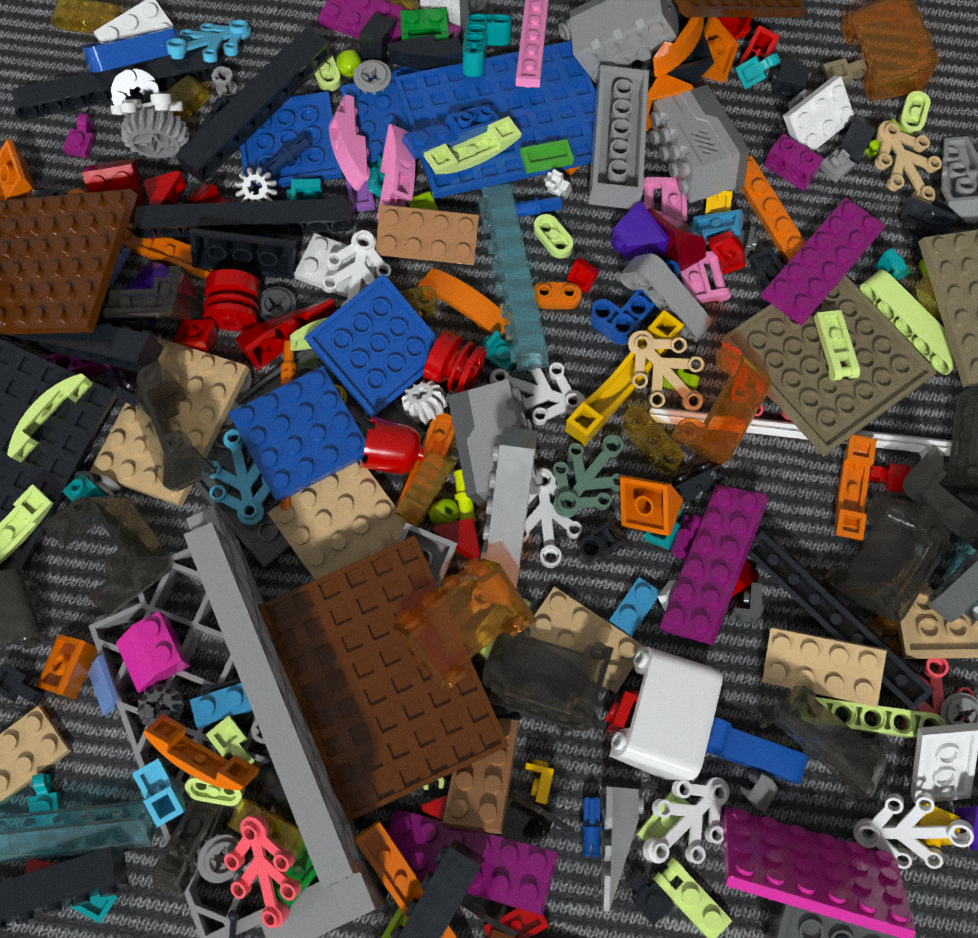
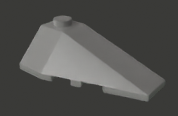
M969 136L944 138L941 191L948 206L967 223L978 222V154Z
M605 787L601 790V826H603V830H601L602 911L610 912L639 821V814L644 812V798L639 796V789Z

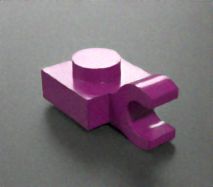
M79 113L77 117V130L69 129L62 148L65 154L89 158L95 141L94 135L90 133L94 126V122L89 121L90 115Z
M687 515L683 516L681 521L683 529L677 530L671 551L672 555L686 561L703 518L698 515H694L693 519Z

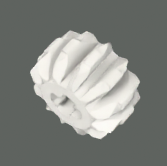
M258 167L256 175H254L251 168L247 169L248 177L243 173L239 174V177L244 182H235V186L243 189L236 192L237 197L245 196L241 202L273 201L268 197L269 194L276 196L278 192L270 189L277 185L275 180L268 181L271 178L270 172H266L262 176L263 170ZM255 183L259 186L262 185L257 195L253 191L251 192Z
M422 380L418 385L413 383V388L406 389V395L401 398L405 414L415 423L422 421L426 424L430 419L436 421V416L444 414L443 408L447 406L443 389L435 384L433 380L428 383Z

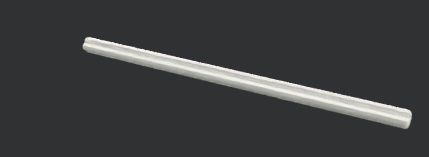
M653 406L650 407L648 414L650 422L807 439L793 422L662 407L656 408ZM860 430L855 434L877 439L876 448L955 457L961 453V443L959 441Z

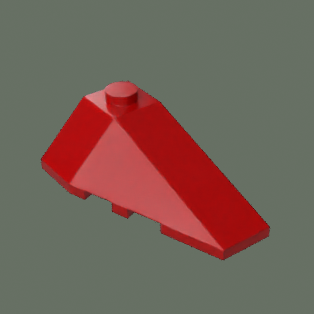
M331 298L256 324L250 329L243 330L238 338L235 339V342L253 367L259 371L284 353V341L290 340V335L296 330L311 322L327 318L336 312L335 302Z

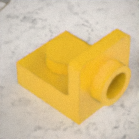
M723 191L706 199L705 215L730 211L732 191Z
M533 759L532 764L526 763L525 770L541 774L540 779L534 778L531 795L536 796L535 803L546 805L554 769L548 768V762Z

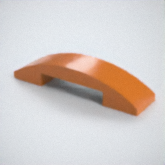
M703 17L688 18V23L674 43L664 41L653 57L655 77L659 78L672 71L690 55L701 37L704 26Z
M432 268L417 286L418 289L436 301L439 299L443 300L476 322L477 328L490 336L496 330L502 336L512 323V320L484 295L463 281L438 269Z
M853 435L847 441L836 500V536L860 541L864 539L867 514H864L870 467L874 464L877 439Z
M164 714L144 730L145 737L164 757L186 773L208 784L224 789L242 791L259 772L258 767L236 755L227 760L185 736L186 727Z

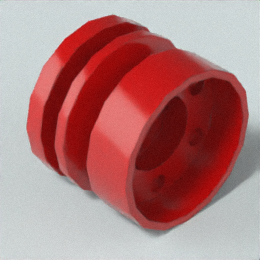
M221 269L209 273L205 280V296L207 299L204 302L203 319H212L215 321L216 328L224 331H243L256 325L258 322L257 301L259 299L260 285L258 279L250 273L234 269Z
M445 330L438 337L430 351L424 367L423 377L428 381L433 380L439 386L449 378L447 388L451 392L456 389L457 393L470 390L482 373L487 348L478 346L475 349V343L469 341L462 349L463 337Z

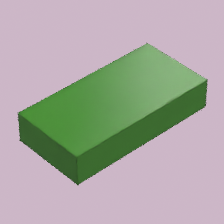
M567 139L520 148V157L526 174L570 166L574 163V157Z

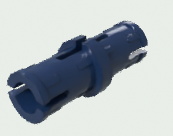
M299 135L286 147L282 146L279 149V153L263 164L266 171L271 172L272 177L276 176L288 164L292 165L295 163V159L310 148L309 142L306 138L303 139V135Z

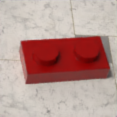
M515 908L485 924L483 927L488 938H490L493 928L517 938H529L546 929L549 925L544 915Z

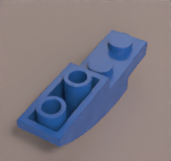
M484 104L449 114L444 123L403 134L402 142L412 157L416 159L423 157L424 152L440 145L446 144L450 148L485 133L489 124L500 119L489 104Z

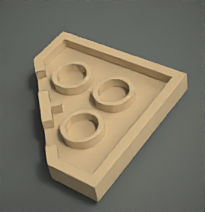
M893 577L890 584L903 659L978 658L977 620L974 622L964 613L953 622L945 620L926 604L934 590L921 577Z

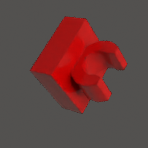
M580 257L575 261L566 280L576 284L586 294L591 290L600 270Z

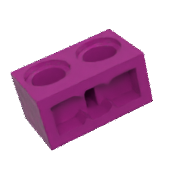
M783 133L770 149L764 167L802 191H805L818 174L824 158Z

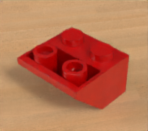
M135 158L89 165L83 170L82 174L88 193L132 189L138 194L134 208L144 205L142 181Z

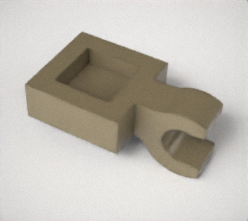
M846 58L823 64L821 70L826 82L833 76H841L844 85L852 83L853 78L863 77V70L867 69V65L864 59L848 64Z

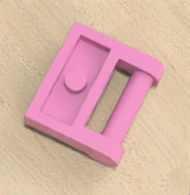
M644 178V206L646 209H654V189H661V212L673 215L680 221L687 223V198L680 193L676 178Z
M713 251L706 252L704 259L684 271L680 270V282L699 304L711 301L722 302L731 298L730 290L726 288L722 272L720 271L719 257ZM705 263L710 266L716 290H711L704 267Z

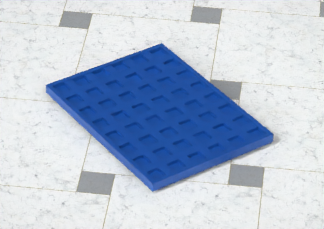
M572 41L544 46L540 88L516 86L519 51L486 58L484 74L478 77L464 75L463 63L394 77V84L411 132L444 123L449 114L489 104L500 120L509 116L522 133L516 142L496 156L476 166L454 173L436 174L425 157H420L434 199L548 174V172L552 173L553 169L526 174L520 157V148L567 139L574 157V163L570 166L554 169L561 171L591 164L596 91L589 74L573 55Z

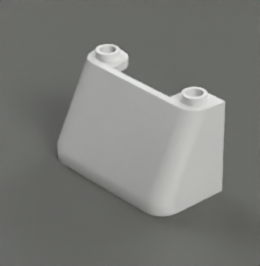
M640 647L635 654L633 663L635 671L644 675L631 726L630 728L621 729L614 734L609 756L663 780H694L702 769L722 686V673L711 666L654 648Z

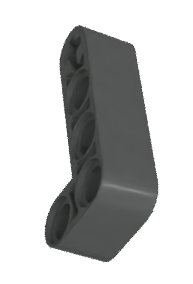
M978 550L929 596L926 602L930 608L948 622L955 621L978 600Z

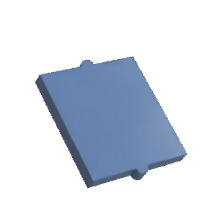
M102 654L91 662L92 666L88 670V674L102 714L105 716L112 710H115V705L119 698Z

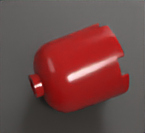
M371 416L370 423H375L374 430L368 429L363 452L364 455H368L367 461L362 460L360 468L394 474H407L414 469L416 461L422 462L425 446L420 445V434L415 427Z

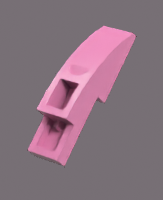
M345 94L329 124V135L334 155L343 174L354 190H360L363 183L368 181L370 175V168L367 167L369 150L366 148L365 137L358 135V127L355 125L357 108L354 107V97Z
M393 124L388 125L380 172L385 174L379 206L405 207L406 202L412 201L415 159L402 142L403 134L409 133V131Z

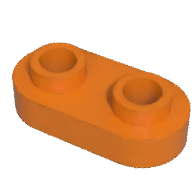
M540 282L533 287L531 299L533 304L541 309H574L581 301V290L576 284L569 282ZM541 291H546V292H548V294H547V295H541L540 292H541ZM569 291L572 292L573 295L567 296L565 293Z

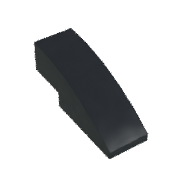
M434 34L387 44L390 63L417 70H430L463 63V51L459 37L436 42Z

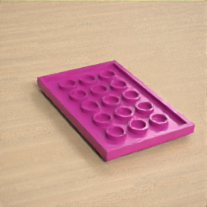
M725 807L722 816L725 886L898 938H914L916 929L898 863L890 853L883 850L875 851L865 848L856 842L848 843L834 839L828 834L810 832L797 825H786L770 817L752 815L742 809Z

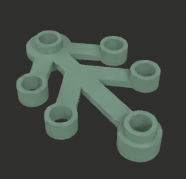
M612 434L604 438L601 445L602 452L586 472L582 457L584 453L583 446L579 443H572L569 446L567 456L572 460L576 481L571 491L567 480L568 465L564 462L554 464L552 474L557 479L559 494L554 499L553 507L558 515L569 518L576 515L578 510L582 508L596 507L601 511L609 508L612 500L607 493H599L597 497L580 496L585 490L611 488L614 491H620V486L614 484L613 480H620L622 474L617 473L612 477L595 478L610 458L617 457L621 453L624 444L619 436ZM607 446H613L615 451H610L607 449ZM577 449L580 454L574 455L571 450ZM556 468H563L565 473H558ZM598 499H605L607 501V504H600ZM568 502L571 505V508H564L562 506V503Z

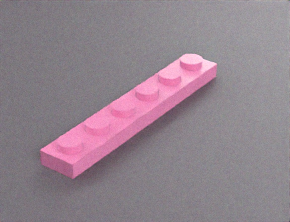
M525 0L516 86L540 88L549 0Z

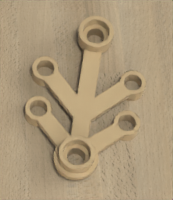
M884 121L879 125L876 133L881 147L879 155L875 159V166L879 170H885L892 164L893 160L889 155L892 148L895 153L891 176L887 180V187L891 191H898L904 186L905 181L902 177L904 169L916 190L913 192V195L933 202L935 199L934 189L930 186H925L914 165L924 168L929 173H934L942 166L940 158L937 156H932L929 159L905 150L902 145L911 146L916 152H923L930 145L928 137L925 135H920L917 138L901 132L896 123Z
M640 330L634 332L628 340L629 350L635 355L634 375L631 378L632 385L639 389L647 385L648 378L644 374L645 360L647 358L653 364L651 394L648 397L650 405L658 408L665 403V396L662 394L664 376L681 395L682 406L689 411L698 410L703 404L702 395L698 391L690 390L671 368L689 369L692 372H699L704 367L703 360L697 356H692L689 359L661 358L654 349H671L673 352L682 353L687 347L685 339L681 337L653 339L652 335L647 331ZM639 339L646 341V346L642 349L637 346ZM677 340L682 342V348L679 350L674 348V343ZM695 359L699 361L697 369L691 367V362ZM637 376H643V384L637 385L635 383ZM655 395H660L661 401L658 404H654L652 401ZM695 396L697 398V403L691 406L689 404L690 397Z

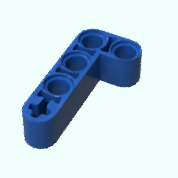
M168 27L108 42L90 43L81 46L89 71L93 73L168 56L166 42L169 39L178 38L176 27Z
M665 260L664 263L678 278L680 274L678 264L672 260ZM641 289L634 293L622 309L607 299L597 300L592 305L590 323L611 341L623 345L628 343L630 336L634 332L639 331L658 307ZM632 309H639L643 313L637 314ZM603 312V313H605L607 316H606V317H600V316L597 315V313ZM617 327H625L628 331L621 332Z
M714 717L706 749L707 753L784 781L801 785L809 756L731 728V723Z

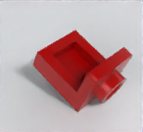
M739 17L718 18L735 40H738L740 37L744 38L750 31L751 26L749 24L752 17H743L742 19Z
M732 230L709 239V247L719 257L720 271L723 275L745 267V248Z

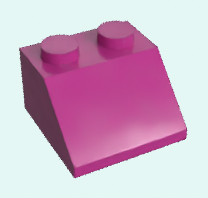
M160 611L133 624L116 642L138 693L191 666L169 618Z

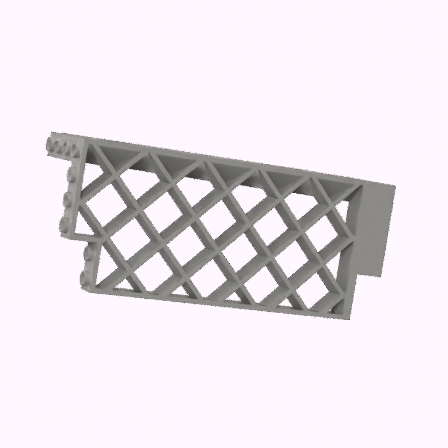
M214 507L201 508L196 510L193 516L186 518L191 530L183 534L188 545L187 549L180 552H169L162 556V560L155 563H144L138 566L136 571L130 573L140 603L127 604L122 607V611L113 615H102L96 619L95 623L88 626L98 654H103L116 689L119 698L116 705L139 769L151 763L148 753L152 744L145 737L144 731L141 736L133 713L138 714V708L129 704L125 693L131 679L128 669L123 660L119 671L117 670L111 651L119 654L120 651L117 645L107 642L104 633L144 616V619L160 611L171 622L190 628L182 645L189 662L202 633L226 642L230 656L217 684L233 680L237 671L253 711L254 722L256 721L319 880V882L307 887L291 907L288 906L289 917L281 926L267 927L262 921L263 909L236 921L235 936L261 925L265 938H317L385 905L386 901L370 862L355 842L354 837L358 835L353 820L349 822L259 611L258 605L264 603L239 539ZM194 561L197 571L182 565ZM163 574L151 600L145 581ZM179 574L202 582L206 591L193 621L163 610ZM212 610L221 632L206 627ZM186 669L167 678L165 684L171 685L176 689L182 678L200 685H216V683L185 672ZM162 698L154 707L157 709L156 714H159L160 710L165 711L169 709L167 705L163 704ZM213 724L198 728L197 731L186 727L185 733L194 736L193 740L204 746L206 741L212 743L206 734L211 730ZM250 729L247 736L248 740L245 741L243 747L254 760L266 764L271 760L253 753L257 741L252 737ZM180 769L177 777L171 776L174 782H177L183 795L185 784L190 774ZM240 803L234 806L218 804L201 845L178 836L172 819L160 826L200 938H229L230 920L228 919V914L201 903L196 890L201 877L195 864L198 861V854L191 870H189L181 846L195 852L201 850L205 840H210L216 834H219L230 807L248 815L258 814L265 817L270 825L268 835L271 837L275 825L287 829L291 824L278 819L279 814L273 806L269 814H265ZM220 853L211 855V857L217 861H224L225 855ZM253 853L249 863H244L239 870L246 871L254 858ZM246 896L242 899L234 897L228 913L231 910H237L240 913ZM207 917L224 923L225 927L212 932Z

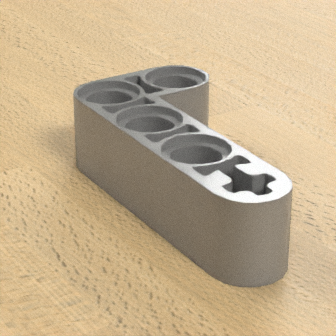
M649 253L635 256L619 274V279L624 286L631 290L642 289L661 312L665 310L684 324L681 335L688 341L696 343L712 324L710 316L657 255Z

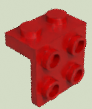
M625 691L617 702L614 701L610 705L605 717V721L609 722L606 730L616 733L624 728L630 710L635 711L639 691Z

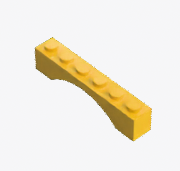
M663 310L646 331L652 335L653 339H673L681 336L684 324ZM640 339L637 346L640 349L644 348L646 341ZM654 349L660 357H663L669 351V349ZM632 352L629 353L615 372L590 397L584 400L566 420L565 432L583 446L588 444L636 389L631 383L635 366V355ZM646 358L644 374L647 376L653 369V364ZM643 376L636 377L635 383L637 385L642 382Z

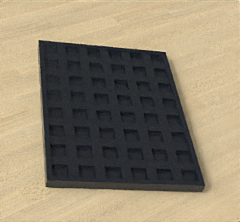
M0 339V523L15 508L14 502L32 484L53 502L50 510L35 530L0 564V576L18 583L65 495L63 489L72 482L116 396L112 395L110 389L93 382L92 386L76 403L67 397L32 435L39 444L20 463L7 455L12 435L20 419L29 407L48 389L78 374Z

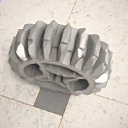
M142 107L141 110L136 109L135 113H127L122 122V141L125 142V146L130 148L132 152H138L139 156L145 155L148 158L153 157L157 160L159 158L166 160L169 157L176 158V153L179 152V149L189 141L186 122L182 121L180 116H173V112L167 113L155 111L153 107L151 109Z

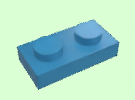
M739 209L694 216L691 229L701 233L705 240L730 230L735 235H741L744 215L742 210Z
M638 577L608 623L632 637L661 591Z
M242 683L190 699L197 728L220 722L227 716L235 717L252 711Z

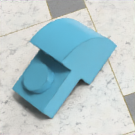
M161 757L132 773L146 799L143 802L157 828L186 811L182 792L177 782H174Z

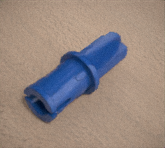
M558 196L539 200L538 197H534V200L513 202L515 218L537 215L538 217L541 213L562 209V200Z
M585 797L583 799V825H580V829H583L582 856L590 857L591 844L592 856H601L600 830H603V826H600L601 800L598 797Z

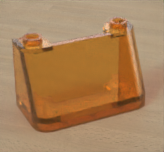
M724 341L717 353L716 363L720 370L729 375V378L704 423L695 418H685L678 423L671 435L678 445L717 464H725L731 459L771 387V378L763 368L740 349Z

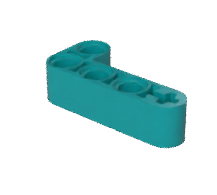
M472 14L467 17L462 48L464 75L478 77L484 74L487 46H505L511 43L512 19L510 16L504 14Z

